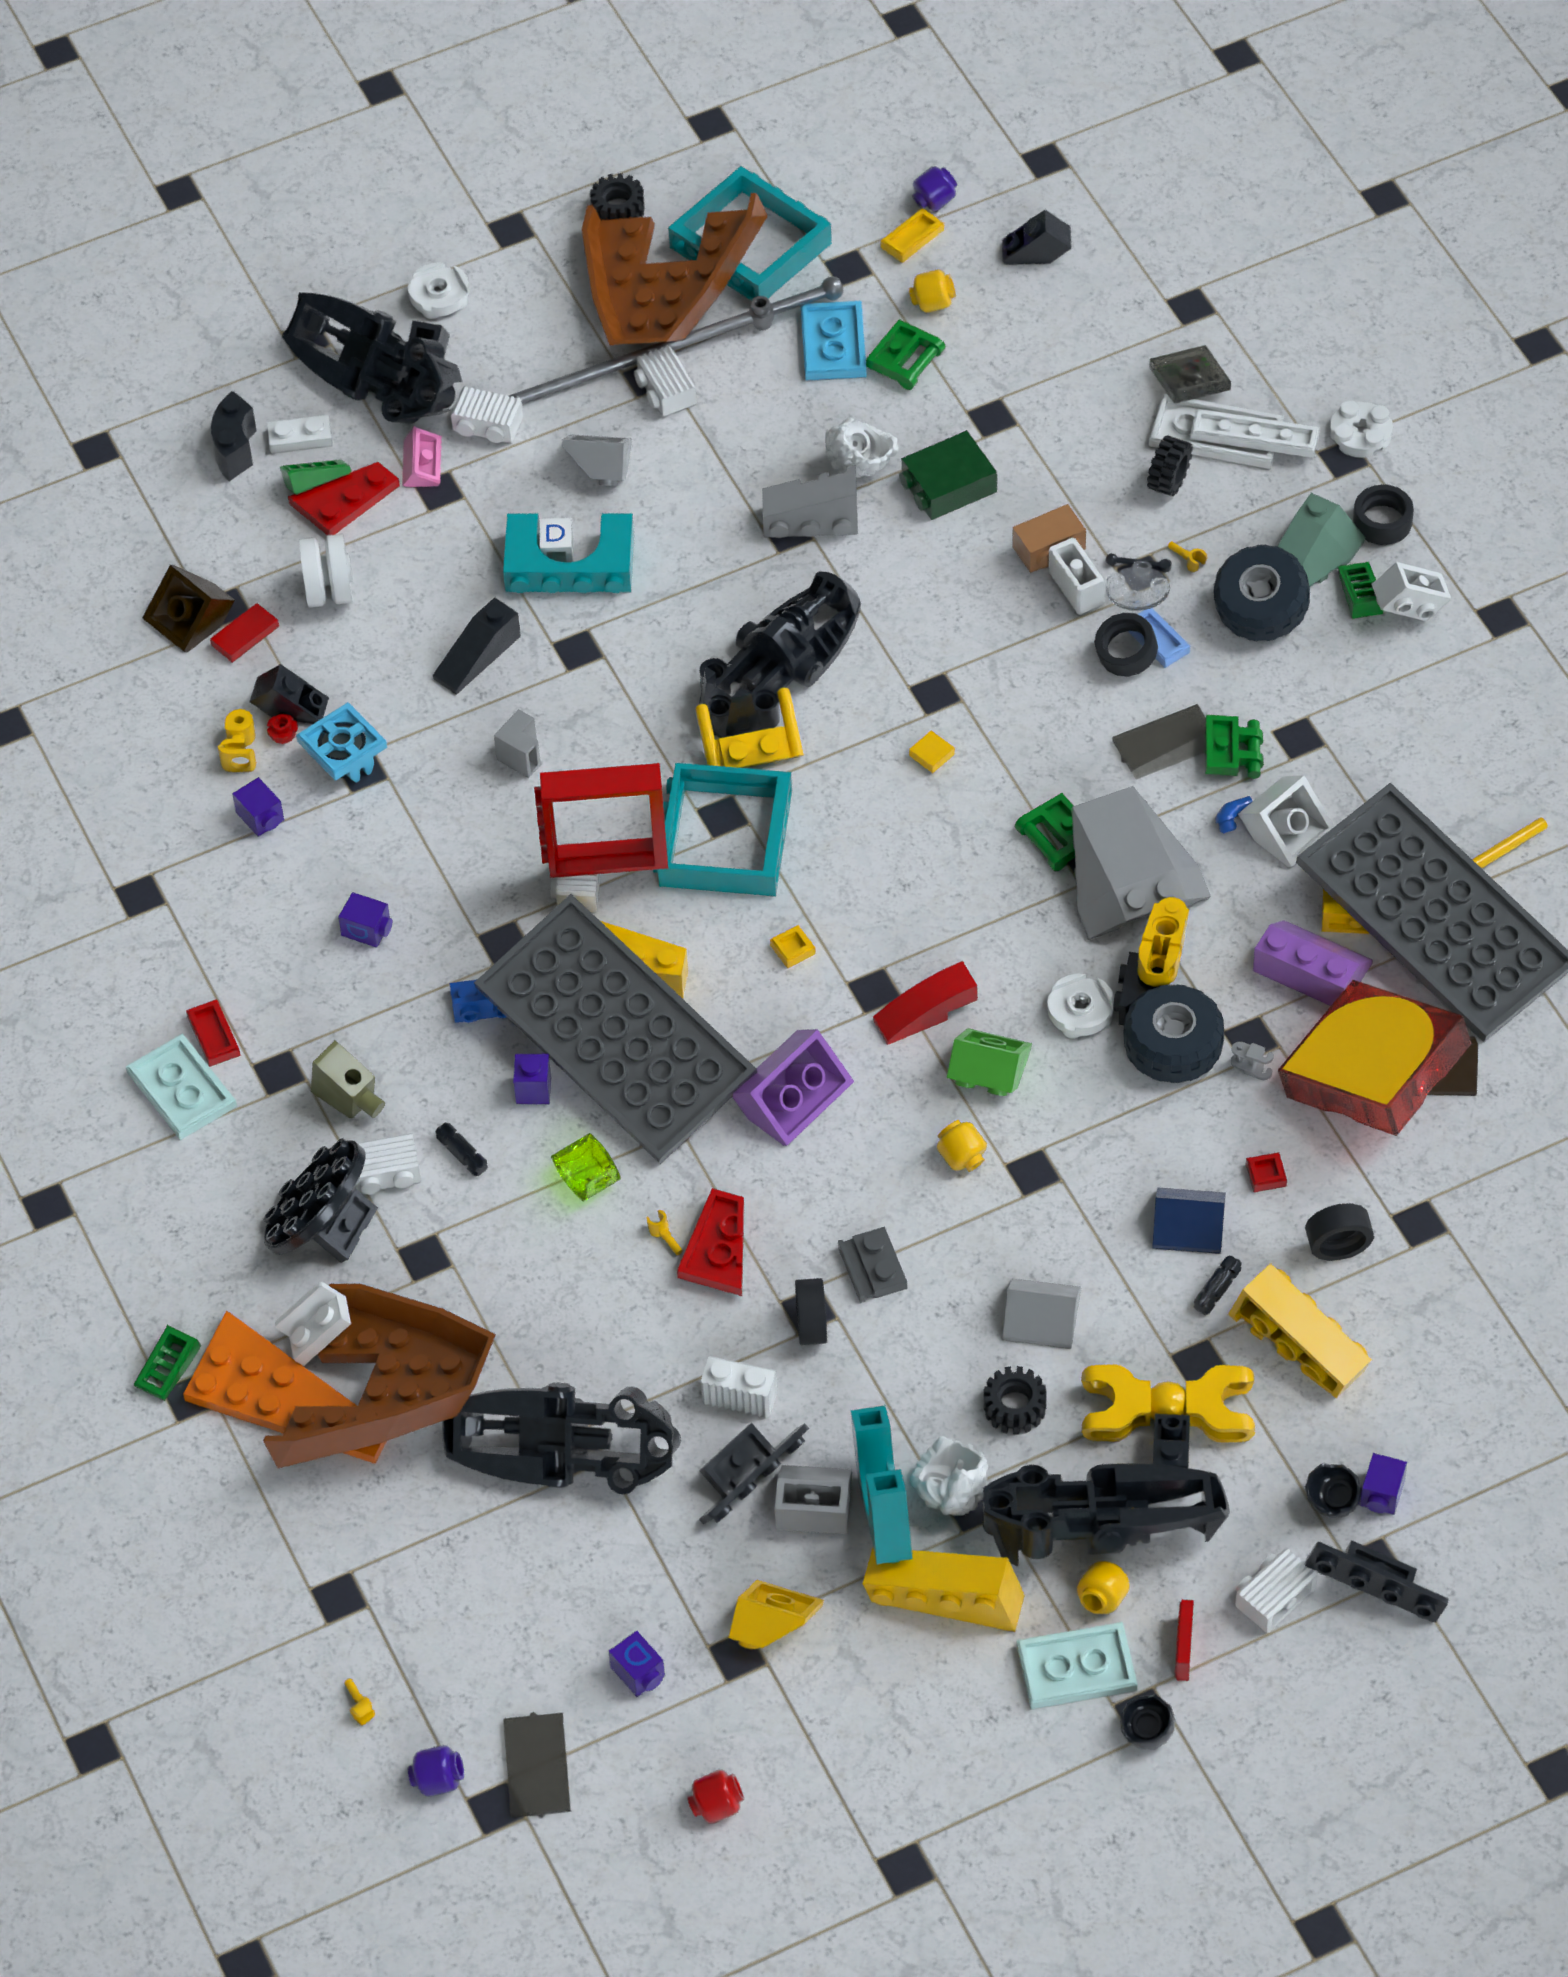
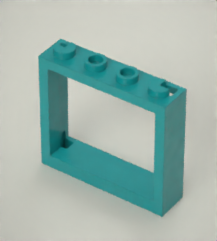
M740 166L668 227L669 247L689 261L697 260L702 237L695 232L705 225L707 213L720 212L742 192L749 197L751 193H757L763 206L807 234L761 274H758L743 263H739L727 286L752 301L758 296L770 298L832 244L831 223L824 216L814 213L802 202L794 200L780 188L764 181L757 173L750 172L743 166Z
M675 763L673 777H669L666 784V794L670 795L669 801H663L668 869L653 870V873H658L659 887L776 896L792 798V772ZM685 791L774 798L763 871L673 863Z

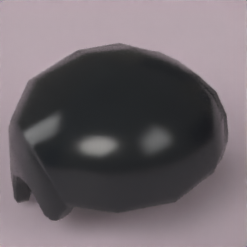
M1322 1463L1308 1474L1305 1485L1308 1501L1317 1512L1324 1516L1343 1517L1349 1515L1350 1512H1354L1359 1506L1362 1488L1359 1477L1343 1464Z
M1158 1695L1138 1696L1126 1704L1120 1715L1121 1732L1129 1743L1140 1749H1156L1164 1745L1173 1734L1175 1727V1716L1171 1705Z

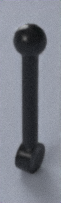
M1109 553L1105 558L1108 565L1120 563L1159 568L1164 573L1169 572L1172 566L1171 561L1168 559H1162L1160 562L1117 557L1114 553Z

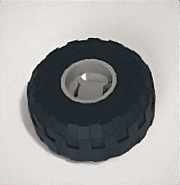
M1268 545L1246 547L1227 558L1225 563L1219 568L1214 584L1215 606L1223 624L1235 635L1250 641L1276 640V638L1292 632L1303 621L1310 604L1308 577L1298 559L1283 548Z
M1179 984L1162 985L1142 993L1129 1006L1123 1028L1126 1054L1136 1069L1154 1080L1171 1083L1192 1081L1209 1072L1221 1056L1225 1035L1222 1013L1212 998L1210 999L1204 992Z

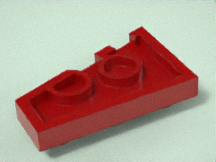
M376 462L297 495L292 494L288 496L289 505L326 535H334L400 487L397 476L381 463Z
M711 1189L677 1269V1278L742 1296L744 1197Z

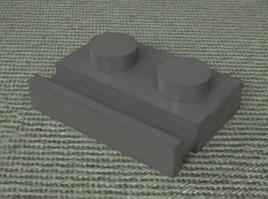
M885 1226L854 1235L852 1239L844 1242L843 1239L838 1240L839 1252L860 1303L865 1302V1299L874 1296V1298L908 1289L907 1279Z

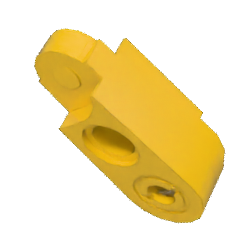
M1168 897L1153 905L1142 936L1138 955V976L1147 985L1153 987L1169 985L1177 977L1189 916V909L1181 899ZM1160 967L1163 969V972L1156 974L1152 972V969Z

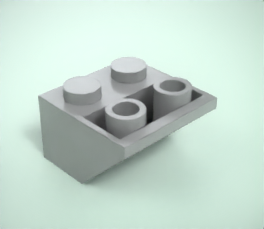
M782 1465L778 1475L775 1500L776 1530L847 1534L852 1469Z

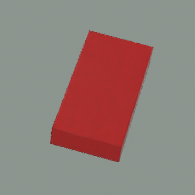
M256 603L211 637V646L233 663L277 629L279 621L261 605Z
M217 999L186 1010L187 1018L209 1067L241 1056L240 1049Z
M1181 1599V1602H1179L1175 1678L1180 1681H1189L1194 1600Z

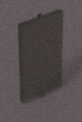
M1195 704L1113 736L1112 741L1121 754V762L1127 764L1137 780L1205 753L1206 717L1199 705Z
M532 1712L529 1716L503 1718L511 1818L534 1815L543 1818L545 1814L571 1812L563 1713L537 1715L535 1712Z

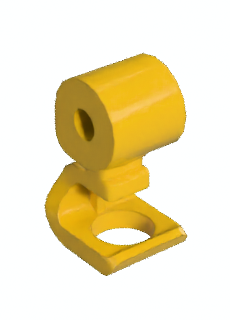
M236 709L229 712L225 718L227 739L218 745L220 763L227 772H252L256 768L255 752L253 749H246V746L252 744L256 737L253 717L245 709ZM236 757H244L247 758L249 762L245 764H238L233 762L232 759Z

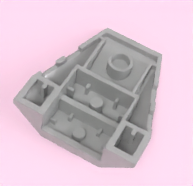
M1134 786L1071 808L1073 847L1075 849L1076 905L1088 940L1119 930L1124 923L1150 915L1154 903H1159L1164 898L1175 897L1181 899L1188 906L1211 897L1198 864Z

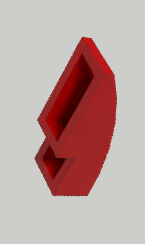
M958 962L924 979L902 993L875 1014L873 1021L887 1045L945 1022L948 1020V1012L977 1001V984L964 962Z

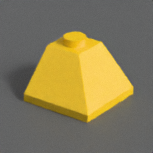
M756 1580L737 1599L729 1638L737 1640L740 1646L748 1649L764 1648L805 1625L823 1607L824 1600Z

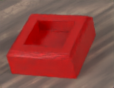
M1279 1152L1246 1158V1168L1253 1192L1287 1187V1177Z

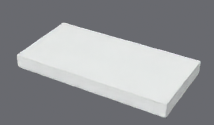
M1162 395L1149 438V447L1159 448V443L1163 440V437L1169 435L1191 443V447H1193L1192 455L1271 469L1275 452L1192 440L1191 429L1196 409L1284 422V416L1190 398L1183 399L1179 396H1176L1178 400H1174L1172 395Z

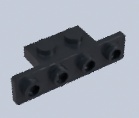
M752 1423L747 1425L699 1470L722 1496L718 1502L699 1518L704 1525L712 1519L716 1523L722 1520L732 1510L729 1503L737 1496L742 1500L757 1487L753 1481L760 1474H763L765 1477L770 1475L780 1466L781 1462L778 1458L785 1451L790 1455L805 1442L802 1435L809 1427L805 1423L802 1424L774 1448Z
M1353 1540L1347 1546L1345 1553L1322 1542H1317L1305 1562L1306 1567L1317 1571L1319 1574L1329 1576L1349 1585L1353 1589L1361 1590L1383 1600L1387 1604L1395 1605L1415 1614L1419 1618L1427 1619L1431 1622H1437L1448 1605L1449 1599L1413 1583L1417 1571L1416 1568Z

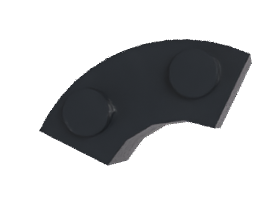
M234 391L230 392L217 406L211 422L216 462L221 473L229 482L253 465L249 439L257 432L253 407Z

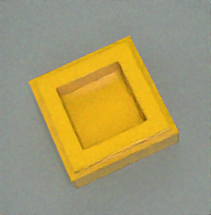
M932 730L909 749V756L931 773H934L955 755V748Z
M799 925L770 939V946L787 969L816 954L815 946Z

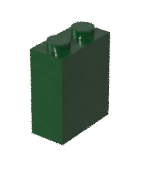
M967 430L901 458L902 472L899 473L901 484L906 490L910 489L914 495L917 507L920 511L924 510L931 521L997 493V471Z

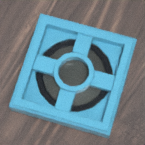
M349 702L296 735L297 742L335 781L339 778L349 777L357 783L360 781V772L363 770L367 775L371 774L374 767L373 757L387 748L386 740Z

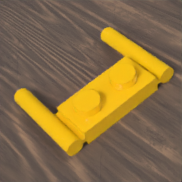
M783 687L777 692L784 722L783 727L779 726L720 738L718 740H715L708 706L706 704L697 705L695 711L707 765L747 768L804 756L790 690Z

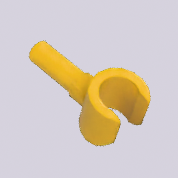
M1173 541L1168 544L1169 549L1187 561L1186 566L1189 571H1198L1199 563L1197 561L1203 565L1206 564L1207 553L1204 550L1195 548L1188 551Z
M658 1210L660 1222L656 1223L652 1222L647 1216L646 1220L650 1234L654 1237H662L675 1255H680L683 1250L669 1231L666 1213Z
M349 1678L345 1680L344 1684L356 1703L349 1711L353 1718L363 1726L375 1716V1712L372 1709L370 1699L363 1697L353 1680Z

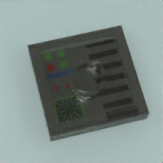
M1206 345L1150 358L1149 368L1174 404L1231 390V380Z

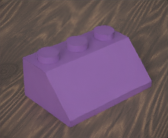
M1282 920L1270 924L1254 948L1253 971L1339 1009L1348 1003L1371 967L1373 959Z
M818 1029L797 1030L757 1067V1073L733 1093V1099L749 1121L782 1145L787 1146L854 1083V1080Z

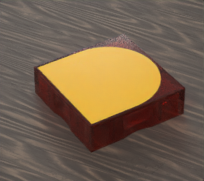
M1352 980L1281 1065L1278 1073L1287 1098L1323 1111L1346 1115L1360 1124L1397 1136L1422 1106L1430 1090L1448 1074L1469 1048L1471 1040L1462 1015Z

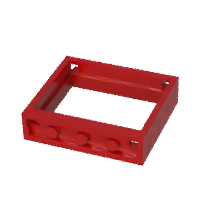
M660 763L540 773V786L534 787L542 864L549 863L550 878L668 869ZM649 795L652 837L557 844L553 802Z

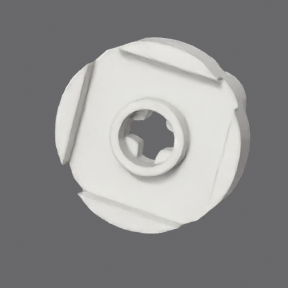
M439 262L424 265L414 272L412 281L408 283L409 300L412 306L422 312L423 316L427 319H435L439 316L451 314L468 305L469 284L467 276L456 266L452 269L445 267L444 263ZM439 287L440 289L444 290L440 292H435L434 288Z
M1352 400L1344 401L1331 419L1330 437L1333 442L1335 440L1339 445V450L1353 457L1373 456L1374 451L1382 447L1383 450L1386 449L1392 440L1393 422L1389 416L1390 411L1382 405ZM1357 427L1367 428L1363 433L1357 432Z
M1071 974L1059 979L1052 987V992L1048 996L1047 1001L1048 1016L1051 1022L1058 1029L1062 1030L1063 1034L1068 1038L1075 1039L1080 1036L1092 1035L1111 1024L1114 995L1108 984L1099 978L1095 981L1086 978V974ZM1080 1000L1082 1004L1088 1003L1089 1005L1084 1009L1075 1008V1001Z

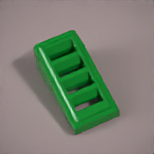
M343 460L280 466L286 488L296 495L352 472L350 465Z
M1369 561L1338 566V574L1352 619L1383 614V610H1381L1376 601L1377 597L1372 587V583L1376 581ZM1364 579H1366V581H1363V582L1351 583L1352 581H1358V580H1364ZM1367 587H1368V589L1356 590V591L1354 590V589H1361V588H1367ZM1371 595V596H1369V597L1358 598V597H1361V596Z
M167 1325L133 1385L165 1401L196 1357L202 1345L196 1338ZM176 1344L182 1347V1352L179 1353L171 1349L172 1345ZM167 1354L177 1359L175 1364H172L163 1358ZM159 1365L170 1370V1373L166 1376L155 1369ZM152 1376L164 1382V1384L159 1388L147 1381Z

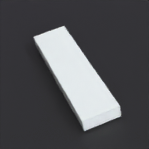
M1196 409L1191 429V439L1314 458L1320 427Z

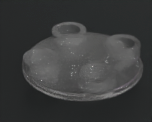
M1138 561L1132 567L1111 574L1106 579V592L1109 600L1116 606L1126 610L1141 611L1156 607L1167 598L1170 591V584L1165 575L1152 569L1151 564L1146 561Z

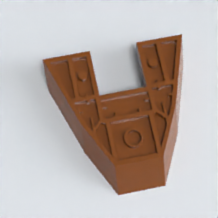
M751 193L747 210L708 212L697 260L646 264L655 227L652 217L601 220L594 206L587 205L582 225V235L591 293L609 345L685 340L724 290L768 217L757 193Z
M329 1284L331 1288L346 1296L351 1325L322 1349L318 1356L322 1363H375L358 1406H295L283 1436H265L263 1442L279 1469L383 1443L455 1417L459 1414L477 1384L496 1334L443 1308L364 1284Z

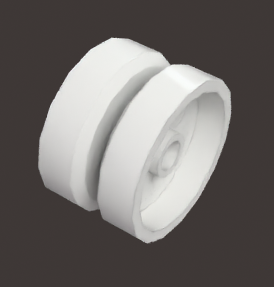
M343 533L327 535L325 539V556H321L319 541L315 537L299 539L308 608L325 605V586L327 585L331 586L332 599L336 604L352 602L350 582H353L349 553H346Z

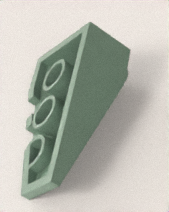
M1310 493L1295 514L1277 547L1283 548L1290 554L1292 553L1298 559L1299 563L1304 567L1310 587L1316 582L1321 583L1326 580L1328 574L1338 566L1350 563L1365 542V536L1340 505Z

